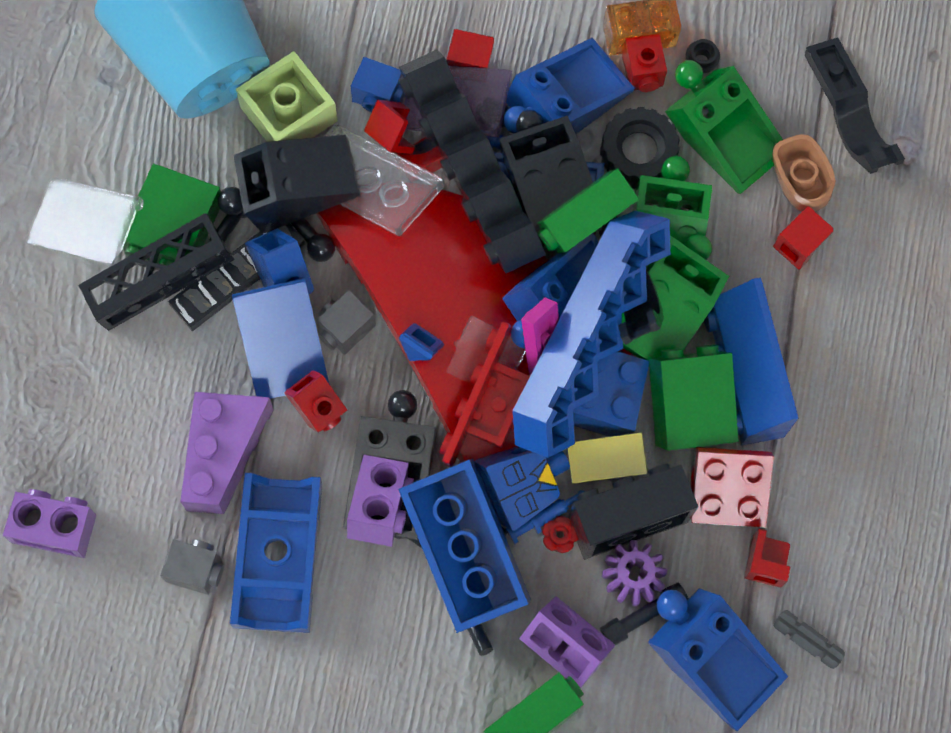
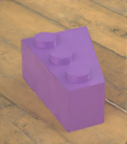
M206 392L194 393L180 501L186 511L213 514L225 513L243 476V470L248 459L259 442L258 438L266 421L270 419L274 410L269 397Z

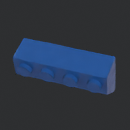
M760 277L721 293L714 307L704 320L708 333L713 332L715 344L719 345V350L732 353L737 426L741 446L784 438L799 419Z
M474 458L398 489L456 633L530 603L531 597Z

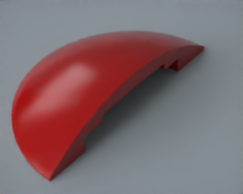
M408 184L375 185L359 188L361 196L316 214L328 235L333 239L335 247L345 265L350 264L360 283L364 284L432 401V407L447 433L454 434L459 422L458 419H455L457 408L463 397L469 399L474 388V385L470 384L471 376L478 363L484 364L488 356L489 350H486L485 346L492 329L499 330L503 321L509 323L512 329L513 325L517 322L502 298L522 279L548 260L545 256H542L509 273H505L498 263L492 265L484 250L483 245L487 244L479 226L476 221L470 223L462 205H460L463 199L462 195L443 189ZM413 323L418 324L444 343L443 348L431 360L409 361L399 337ZM510 335L498 363L529 376L526 350L516 346ZM512 424L502 448L467 434L457 457L460 463L473 458L475 461L479 458L517 447L514 438V424Z

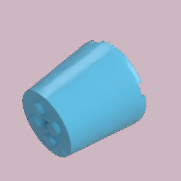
M97 0L94 14L100 25L180 118L199 117L225 106L238 98L236 88L269 67V58L243 0Z

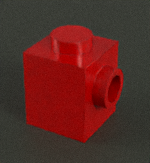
M660 34L625 38L622 58L626 78L634 86V91L652 92L659 87H663L667 67Z
M314 370L284 392L306 424L318 433L322 430L328 431L334 428L341 421L342 418L340 416L348 411L324 376Z

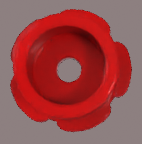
M559 516L555 520L545 523L542 528V534L544 535L543 543L550 551L567 553L573 549L574 542L578 541L571 520L567 517ZM557 532H563L564 536L562 538L557 537Z

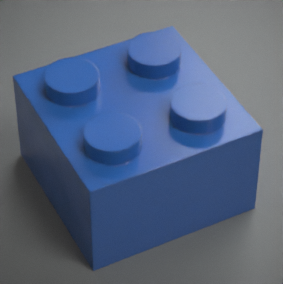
M617 351L597 361L599 396L573 409L574 426L609 437L628 435L635 432L649 361Z

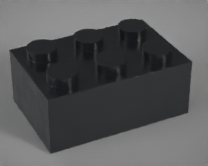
M669 463L662 464L648 471L649 476L635 480L634 476H629L612 484L613 489L599 493L598 489H591L577 496L578 501L573 502L568 518L571 520V524L576 532L577 543L583 559L586 560L614 550L618 544L625 546L631 540L639 541L688 523L699 506L682 465L670 468Z

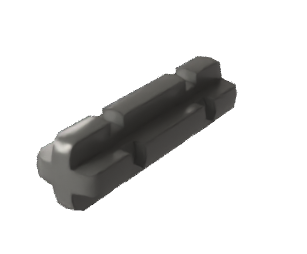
M784 610L781 612L773 625L775 629L784 635L789 634L791 636L790 640L814 657L820 656V661L829 668L834 669L841 663L845 655L844 650L834 643L832 645L828 644L826 637L805 622L799 623L797 621L798 617L790 611Z

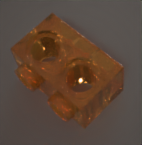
M642 0L607 5L603 22L609 56L622 54L625 38L660 34L663 48L676 47L682 27L676 0Z

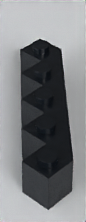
M436 49L400 66L399 69L403 78L398 80L400 88L406 99L412 97L422 116L419 124L427 140L433 138L443 157L440 164L449 181L455 180L465 201L461 204L470 223L476 221L487 242L483 247L491 264L495 265L498 263L505 273H509L546 255L532 221L521 208L510 179L501 171L488 138L479 129L466 96L457 88L445 57Z

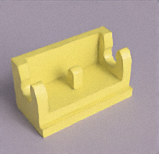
M642 433L575 441L574 445L568 447L572 484L646 475L648 471Z

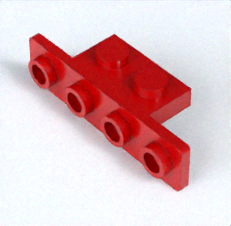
M503 321L499 330L493 328L487 339L485 349L489 350L488 356L484 364L478 363L470 380V384L474 385L469 399L462 398L455 414V419H458L459 422L454 434L448 432L439 453L444 455L442 462L446 466H454L467 434L500 448L505 443L513 424V409L530 376L498 363L511 335V325Z

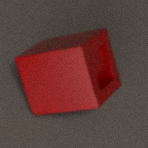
M454 29L446 59L452 76L479 83H487L494 38Z
M377 100L364 132L389 152L413 154L415 146L402 137L408 125L406 118L410 109L401 102Z
M807 206L779 234L773 247L800 270L810 260L814 251L833 233L834 228L812 208Z
M758 529L752 538L744 579L781 588L788 582L791 567L786 565L790 544L766 537L767 530Z

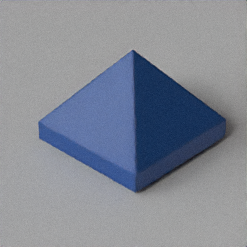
M416 323L408 327L399 337L409 361L431 360L444 346L440 339Z

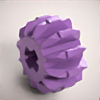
M631 540L628 547L629 552L624 546L618 544L615 547L617 557L614 555L606 556L605 562L611 568L603 570L602 577L614 579V581L607 585L606 590L610 593L619 589L621 592L617 597L618 602L623 603L628 594L631 595L632 605L638 606L641 594L650 603L655 598L652 590L661 592L665 587L663 582L657 578L665 577L667 569L655 567L662 561L663 556L656 554L651 558L648 554L651 551L652 545L647 543L641 552L638 551L637 541ZM633 565L640 568V576L637 577L636 581L629 578V570L632 569Z

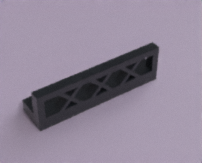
M204 213L78 286L96 322L110 331L235 259L228 246L220 238L209 215ZM205 226L212 241L200 248L189 246L192 233ZM167 247L179 249L175 262L168 266L156 264L160 251ZM135 265L147 267L143 280L136 284L124 282L130 268ZM104 283L115 285L111 297L98 305L91 290Z

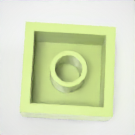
M295 51L236 88L240 108L266 142L313 138L338 121L334 100Z

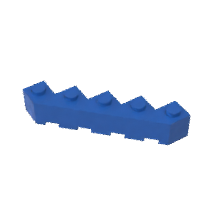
M632 211L609 221L513 409L516 446L550 458L575 444L573 409L599 396L597 361L623 349V341L618 326L622 323V313L647 302L646 266L671 255L670 219Z

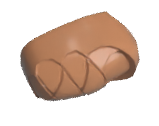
M804 134L779 141L773 149V162L779 183L788 201L801 212L807 206L815 212L824 208L832 197L836 180L833 168L821 147L812 137Z

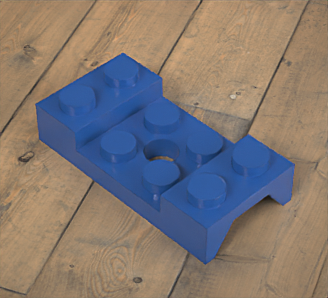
M245 473L230 625L233 629L310 633L315 550L322 495L321 477H310L299 481L269 479L254 473ZM275 541L283 542L287 546L285 557L279 561H272L266 557L268 545Z

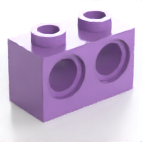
M363 455L347 518L348 539L392 547L395 533H403L406 519V511L401 510L403 500L398 489L414 483V479L408 478V463ZM382 483H388V484H391L392 486H390V487H382V486H379V485L382 484ZM374 515H380L385 518L381 520H375L370 517Z
M29 489L28 494L15 492L3 537L13 544L85 558L96 519V514L90 507H87V501L75 497H65L64 502L50 499L51 494L36 489ZM33 510H40L41 517L39 521L34 525L26 526L25 518L27 514ZM72 517L78 518V525L74 531L67 534L62 533L61 527L65 520Z
M557 596L538 612L519 638L565 678L571 676L580 688L595 673L615 647L613 642Z

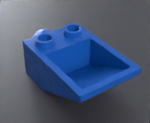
M590 38L516 74L503 99L510 107L504 115V125L509 132L517 133L516 122L519 115L525 110H534L541 115L543 124L568 115L574 132L577 134L630 95L635 88L593 38Z
M593 233L567 252L556 254L522 279L502 298L517 320L511 329V339L516 346L525 349L521 319L545 297L557 302L560 319L599 243Z
M699 588L689 600L677 590H668L659 596L657 600L658 613L668 621L648 643L678 677L733 730L738 731L787 679L788 675L720 595Z

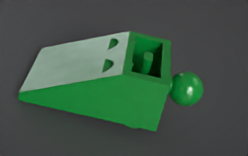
M692 60L683 61L676 68L675 79L681 87L691 90L669 107L665 113L682 138L738 194H741L774 166L773 149L783 138L734 66L714 70L703 79L702 67L697 62ZM702 109H708V113L703 116Z
M672 156L666 159L661 168L663 178L640 176L635 190L639 200L634 203L633 211L670 219V236L682 244L691 235L702 234L706 236L712 185L686 182L685 180L690 174V166L684 158Z
M702 234L691 235L684 244L670 236L671 255L647 265L648 272L661 302L664 319L660 330L645 334L626 345L623 342V348L636 357L649 361V358L661 357V350L683 349L684 351L720 296L729 275L707 261L712 253V244ZM622 313V323L626 321L624 313Z

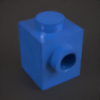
M363 57L350 86L352 102L362 105L364 109L371 113L377 100L402 103L405 96L398 83V80L403 78L400 69Z

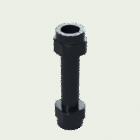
M678 582L660 592L662 594L668 590H677L689 600L684 588ZM658 598L620 621L617 617L600 627V632L615 645L620 644L628 639V633L660 615L657 610Z

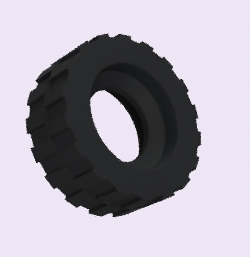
M645 107L625 109L621 114H616L613 120L609 121L606 125L600 147L601 163H605L604 167L607 173L618 168L632 189L637 187L641 175L663 178L661 168L664 161L669 157L678 156L680 147L678 145L680 138L679 134L677 135L676 127L668 121L669 118L667 116L657 113V110L652 108L651 110L644 109ZM634 133L647 134L655 141L657 153L647 163H634L627 159L623 153L622 145L624 140Z

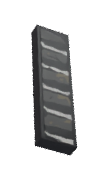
M291 224L277 228L296 239L300 248L305 245L304 239ZM259 231L257 234H255L253 237H251L248 241H250V240H252V239H255V238H257V237H259V236H261V235H264V234H263L261 231ZM245 243L232 252L235 260L187 286L168 301L169 305L191 331H194L232 301V294L244 292L260 280Z

